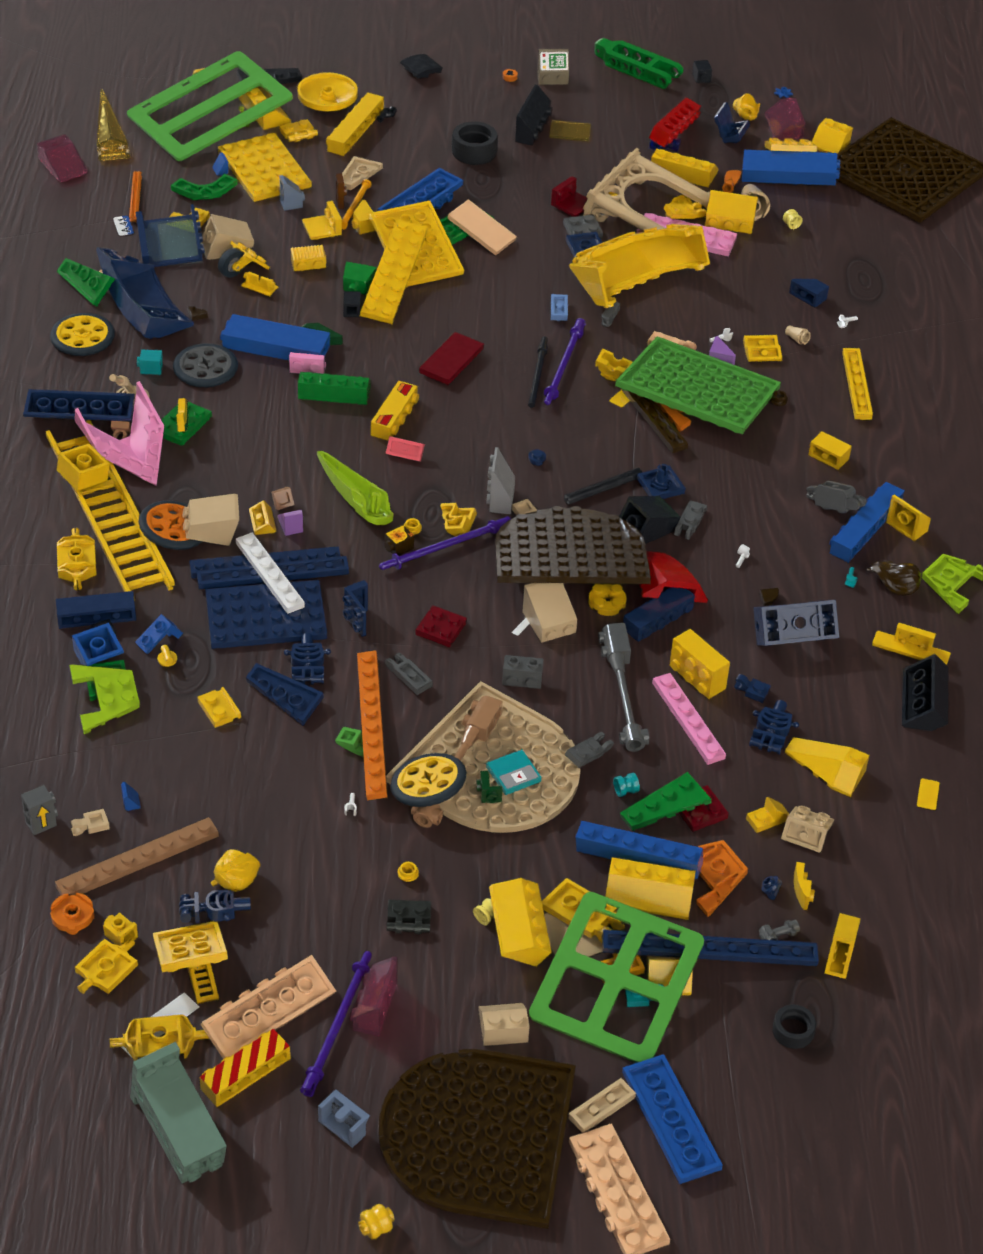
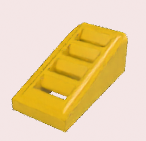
M211 963L202 964L195 968L187 967L197 1004L218 1000L219 996ZM206 969V972L195 974V971ZM208 976V979H206V980H201V981H197V980H196L197 978H202V977ZM210 983V987H205L201 989L198 988V986ZM208 991L213 993L212 995L200 997V993Z

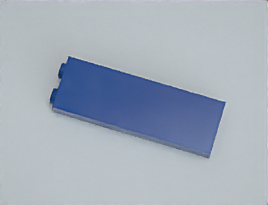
M744 150L742 182L836 185V179H839L840 170H837L840 169V159H837V153Z
M232 314L230 320L226 322V328L221 331L220 340H222V346L227 349L289 360L290 352L326 356L330 347V332Z

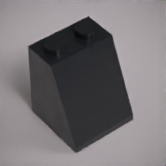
M629 496L619 515V518L633 525L641 533L645 544L674 532L681 518L660 496Z

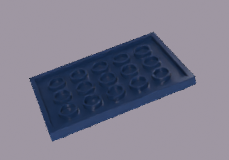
M319 580L290 582L303 599L304 608L289 614L286 613L266 584L206 589L211 649L301 641V636L304 633L312 634L313 640L327 639Z

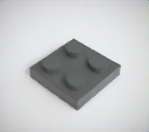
M594 214L563 219L568 235L597 232L600 239L603 238V232Z

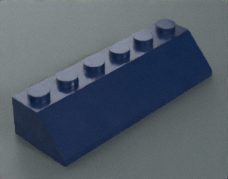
M28 389L23 416L75 419V409L78 408L84 419L132 421L135 394Z

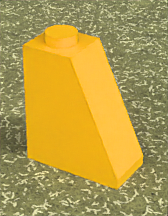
M842 913L839 914L825 974L846 979L861 918Z

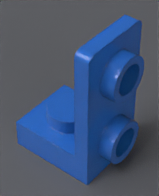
M161 614L136 640V644L146 654H149L166 634L169 637L174 635L179 639L183 632L172 621Z

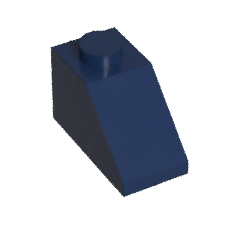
M792 279L789 293L815 308L827 300L829 286L817 279Z

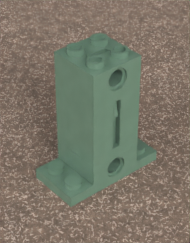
M173 1042L133 1062L130 1098L134 1105L139 1103L181 1183L199 1179L201 1174L208 1170L213 1172L223 1165L222 1163H224L227 1145L179 1060L180 1048L176 1042Z

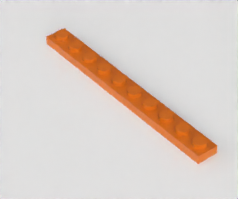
M375 650L357 653L367 800L388 798L378 656Z

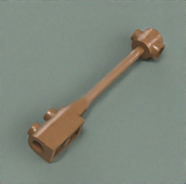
M482 696L479 701L474 700L472 702L470 710L473 713L471 715L466 714L463 718L462 725L465 726L461 746L454 757L461 761L467 750L478 739L487 742L502 715V700L490 696ZM441 785L439 786V788L446 787L447 785ZM439 804L426 807H412L411 810L414 821L426 828L431 827L432 824L438 826L444 812Z

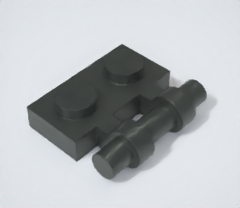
M388 900L387 931H395L397 934H402V932H415V934H421V932L430 933L431 901Z

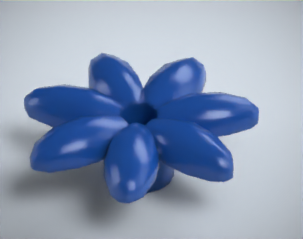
M786 87L781 89L775 88L777 92H774V94L779 95V98L784 96L788 99L789 96L793 95L791 89Z

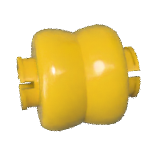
M376 1204L371 1209L361 1212L358 1226L364 1236L368 1235L370 1239H377L381 1234L392 1230V1222L395 1219L389 1207L385 1208L382 1204Z

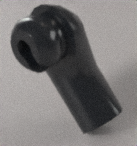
M394 106L382 109L376 118L377 121L383 122L385 118L395 116L397 109Z

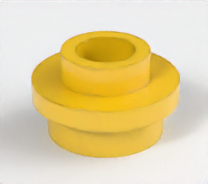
M415 518L407 519L404 523V526L413 535L420 533L422 530L419 520Z
M404 862L398 868V877L402 881L411 882L418 878L419 870L414 863Z

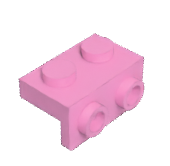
M290 352V373H325L326 362L324 355Z

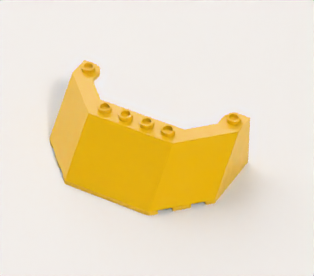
M670 224L666 225L667 228L657 230V227L645 229L643 233L635 234V231L629 232L578 252L576 254L577 257L573 258V263H570L569 266L595 304L604 306V308H610L616 302V298L612 296L620 294L623 289H632L634 285L644 284L648 279L659 278V275L665 272L686 268L699 271L703 270L704 266L709 265L710 260L703 227Z

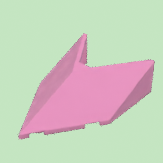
M140 381L136 383L131 434L124 439L118 440L86 423L79 409H75V422L97 452L106 460L157 486L164 424Z

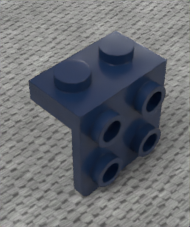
M728 102L723 103L714 118L724 143H737L741 141L750 127L749 120L734 121Z
M363 580L345 587L343 596L344 618L350 621L354 631L358 632L361 637L366 636V612L368 611V584Z

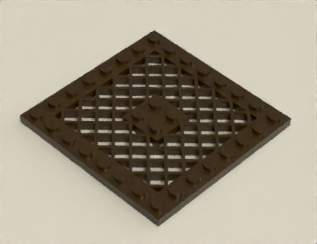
M892 117L837 154V159H840V169H837L840 170L839 179H836L838 182L871 197L877 202L919 223L983 177V162Z

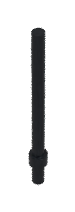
M545 336L541 338V343L537 349L538 358L528 406L531 408L535 407L544 358L548 351V338Z

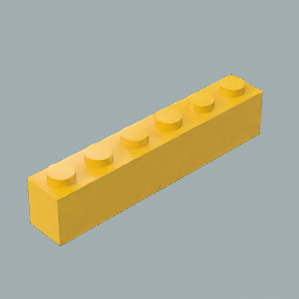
M367 93L362 97L360 102L354 106L353 110L347 114L345 119L327 137V151L344 156L376 120L381 110L384 109V97L372 93Z

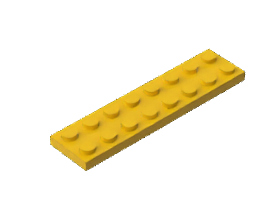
M396 219L360 311V316L393 324L428 227Z

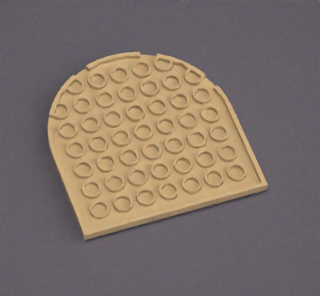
M480 681L386 775L387 783L391 784V779L396 770L417 756L431 753H445L455 756L461 746L465 726L462 725L463 718L466 714L471 715L473 713L470 710L472 702L474 700L479 701L482 696H490L502 700V715L487 742L478 739L465 753L461 762L466 768V780L457 794L439 804L440 808L444 811V816L469 828L487 832L507 833L537 827L556 817L571 802L579 785L580 768L565 756L566 751L575 745L563 733V729L542 714ZM523 750L541 775V782L508 795L502 792V802L481 803V794L476 791V779H480V771H488L486 763ZM431 765L428 768H433L437 765ZM412 772L409 775H414L418 772ZM489 772L490 786H499ZM409 785V786H407V787H405V788H407V789H408V788H411V787H413V785ZM422 792L419 795H425L428 792Z

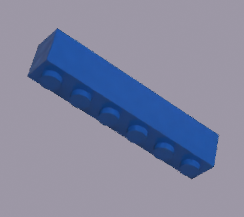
M888 482L878 487L875 494L867 499L866 505L859 507L857 514L851 516L846 526L843 525L839 533L831 538L829 543L831 546L830 554L849 563L886 522L892 495L895 494L903 499L905 490Z
M581 821L576 834L577 852L607 859H612L613 857L696 871L695 879H698L703 864V848L586 821Z

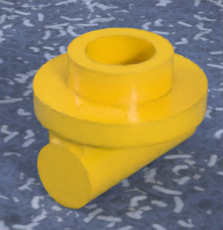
M162 645V652L157 657L158 663L165 667L174 665L177 662L176 653L170 651L168 645Z

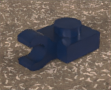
M742 674L738 675L734 686L738 690L745 691L746 697L761 703L764 702L771 685L754 678L750 682Z

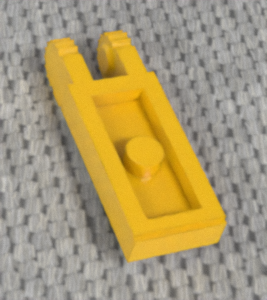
M694 202L693 204H665L664 210L671 219L703 218L707 213L705 209H701L702 205L699 202Z

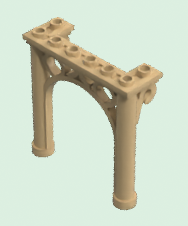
M636 148L633 152H629L627 157L622 159L617 167H613L611 172L606 174L593 190H589L586 196L588 198L587 202L583 207V216L594 214L598 222L605 221L608 216L619 217L642 231L657 227V230L664 229L665 227L636 212L626 203L624 191L633 183L642 184L646 180L657 181L697 203L699 202L705 208L708 207L710 192L698 188L640 155L639 149ZM615 192L617 196H611L608 193Z

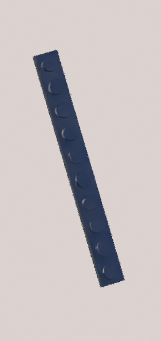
M603 930V953L618 954L629 931ZM647 933L637 955L681 958L685 947L658 935ZM669 934L677 938L680 936V934ZM703 936L704 946L698 959L817 966L819 963L817 943Z

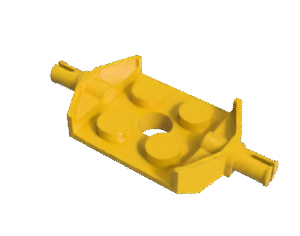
M73 528L71 536L62 537L57 542L58 578L74 582V590H77V585L79 590H81V581L97 575L95 540L88 535L80 536L79 528H76V533L75 528Z
M182 1014L133 1019L122 1038L109 1039L110 1048L126 1047V1050L136 1061L138 1058L153 1053L173 1042L177 1043L180 1048L179 1054L184 1053L185 1059L190 1053L194 1041L210 1038L204 1030L196 1031V1027H193L189 1019ZM157 1031H163L165 1032V1035L162 1037H156L154 1036V1033Z

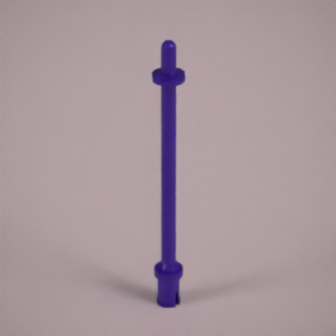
M578 318L575 321V325L571 328V339L552 384L544 389L546 397L544 403L546 405H550L552 400L559 396L557 387L577 339H580L584 333L583 329L586 321L582 318Z
M509 516L495 521L490 520L487 526L402 556L394 553L392 554V559L380 563L379 568L385 570L395 566L399 570L402 567V563L486 533L497 534L500 527L511 519Z
M370 951L364 952L360 962L353 963L352 970L355 974L314 1066L309 1067L306 1071L307 1077L300 1092L307 1097L314 1096L319 1081H322L324 1077L322 1068L362 977H367L371 973V969L368 966L372 957Z

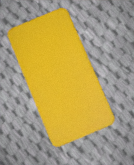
M621 389L609 401L619 407H623L630 400Z
M921 778L917 800L918 807L936 810L940 784L938 781Z

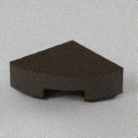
M195 306L187 307V312L192 321L208 318V312L205 309H197Z
M778 588L760 589L759 595L763 606L772 605L778 598Z

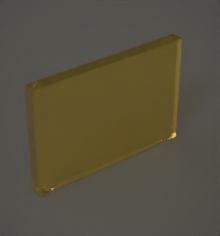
M552 120L549 138L589 141L591 124Z

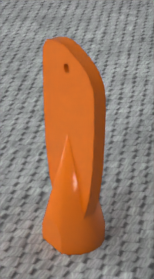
M729 170L726 172L722 186L724 192L731 193L734 190V186L741 177V171Z

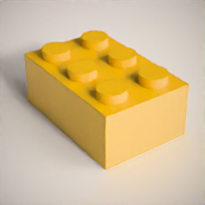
M691 629L673 638L670 666L674 671L678 672L699 693L708 699L726 689L730 662Z

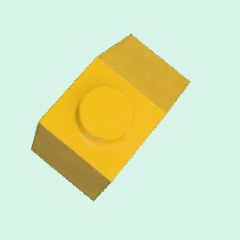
M362 200L353 212L352 226L359 235L375 231L369 218L373 210L366 200Z

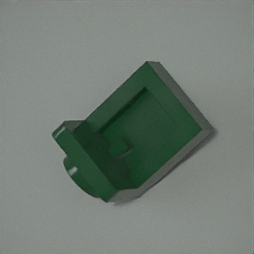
M480 771V779H476V791L481 794V803L502 802V786H490L489 771Z

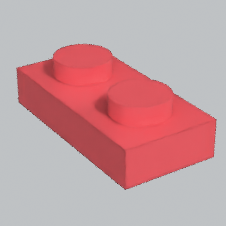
M389 436L386 454L421 462L425 444Z

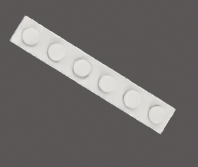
M253 532L236 538V545L286 613L289 614L304 608L303 599Z

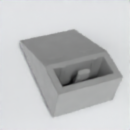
M495 447L494 455L491 454L490 465L492 467L488 468V478L491 480H488L487 491L490 494H487L486 504L490 505L489 512L511 514L515 490V475L499 448Z

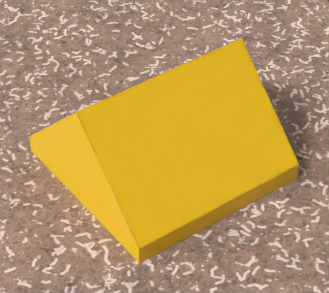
M647 956V980L656 984H662L664 987L668 986L680 958ZM693 971L682 995H691Z

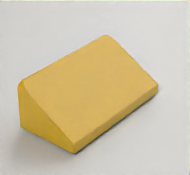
M265 500L249 508L255 535L276 532L272 509Z

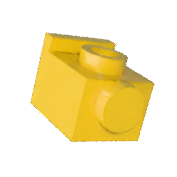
M120 912L115 916L109 915L105 919L103 925L104 936L115 945L121 946L128 938H131L133 941L138 938L137 924L129 921Z

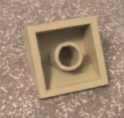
M523 1003L479 1006L484 1046L528 1042L529 1021L527 1009Z

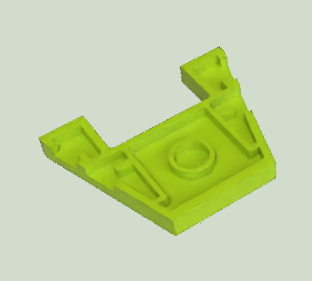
M942 554L923 572L922 579L959 614L968 606L969 599L958 594L956 591L972 576L983 581V567L979 564L973 566L967 564L966 560Z
M69 665L73 684L94 681L99 702V712L80 715L84 734L91 732V729L99 725H105V722L115 717L119 718L140 708L132 670Z

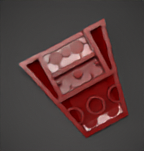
M646 551L651 581L650 584H639L640 588L643 589L642 597L659 598L664 587L688 589L695 595L694 602H708L699 582L683 564L666 553Z

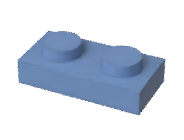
M551 294V320L567 321L568 295Z

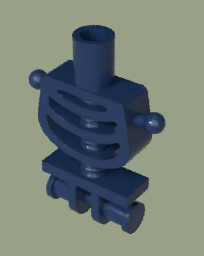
M304 633L301 636V643L293 644L291 651L284 650V655H291V665L293 666L292 679L305 684V681H311V685H314V683L324 684V654L329 655L331 650H323L321 643H313L312 634Z
M776 701L773 709L764 707L760 713L757 710L753 711V715L758 716L757 729L754 728L749 746L759 747V750L766 747L769 753L773 751L779 755L781 754L785 738L789 735L790 727H799L798 722H791L792 714L785 712L787 708L785 701Z
M228 889L211 891L206 896L205 903L199 902L198 892H194L193 899H191L190 895L183 894L180 897L179 903L180 920L184 923L191 921V917H195V923H200V911H206L207 917L210 920L219 922L235 919V911L251 910L250 897L234 898L233 890Z

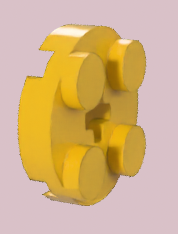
M595 584L589 593L588 603L592 610L593 608L598 610V614L613 616L618 614L619 610L625 608L627 597L622 590V586L619 584Z

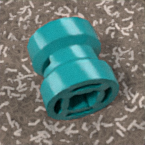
M634 772L627 774L625 777L617 776L613 778L614 789L618 797L625 796L627 792L637 793L640 791L639 780Z

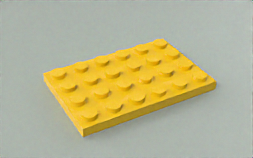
M268 133L267 135L218 146V153H224L228 160V167L253 202L280 195L279 175H283L297 184L300 190L312 187L311 180L275 133Z
M431 201L370 213L369 218L384 250L396 219L428 227L407 287L464 275V268Z

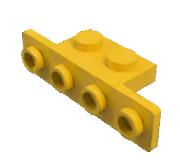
M898 623L895 635L877 631L872 645L918 660L936 654L946 665L951 654L948 651L933 647L935 633Z

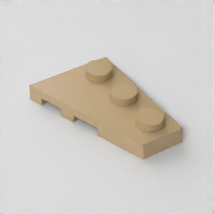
M354 156L342 173L344 186H346L347 190L354 189L363 180L370 178L383 169V163Z

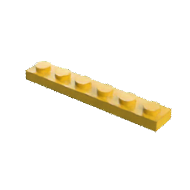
M843 348L842 355L854 418L872 420L873 412L860 348Z

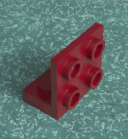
M571 176L552 189L551 205L570 216L577 217L584 212L583 207L588 198L576 192L577 178Z

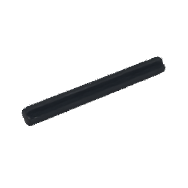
M640 468L632 469L565 494L564 501L568 505L634 481L637 479V475L643 472Z

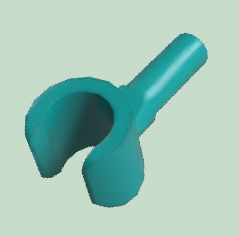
M850 567L845 585L854 588L858 578L853 576L854 568Z

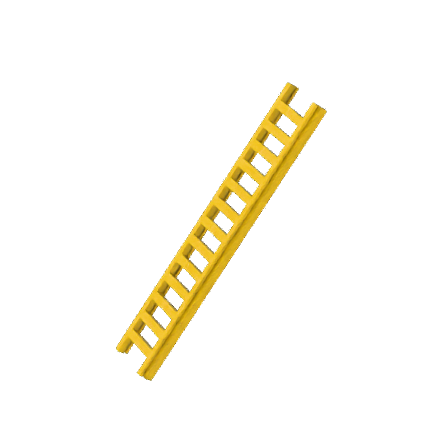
M86 420V423L93 426L91 420ZM50 430L46 431V437L57 459L61 450L90 443L86 436L56 443ZM108 461L110 463L108 475L110 480L79 491L71 485L124 592L164 581L168 591L173 590V586H175L174 579L156 544L151 542L142 533L138 522L140 514L114 464ZM112 487L116 489L114 492L85 499L83 496ZM120 498L122 500L121 503L92 511L89 508L90 506ZM124 510L128 512V514L100 522L95 520V518ZM132 521L134 523V526L102 534L101 532L103 529ZM137 533L140 535L139 538L110 546L107 544L108 541L118 539L119 537ZM145 545L147 548L116 558L113 556L114 553ZM148 557H151L153 560L123 570L119 568L120 565ZM158 569L159 571L158 574L130 582L125 580L126 577Z

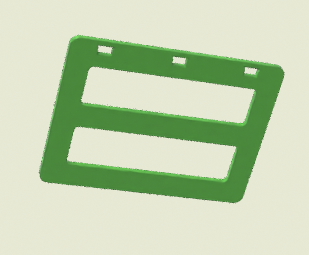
M237 51L127 111V116L175 160L182 161L293 99V95L244 53ZM234 68H239L249 76L161 125L149 116L151 113ZM258 86H261L272 95L268 99L184 145L171 136L172 133Z

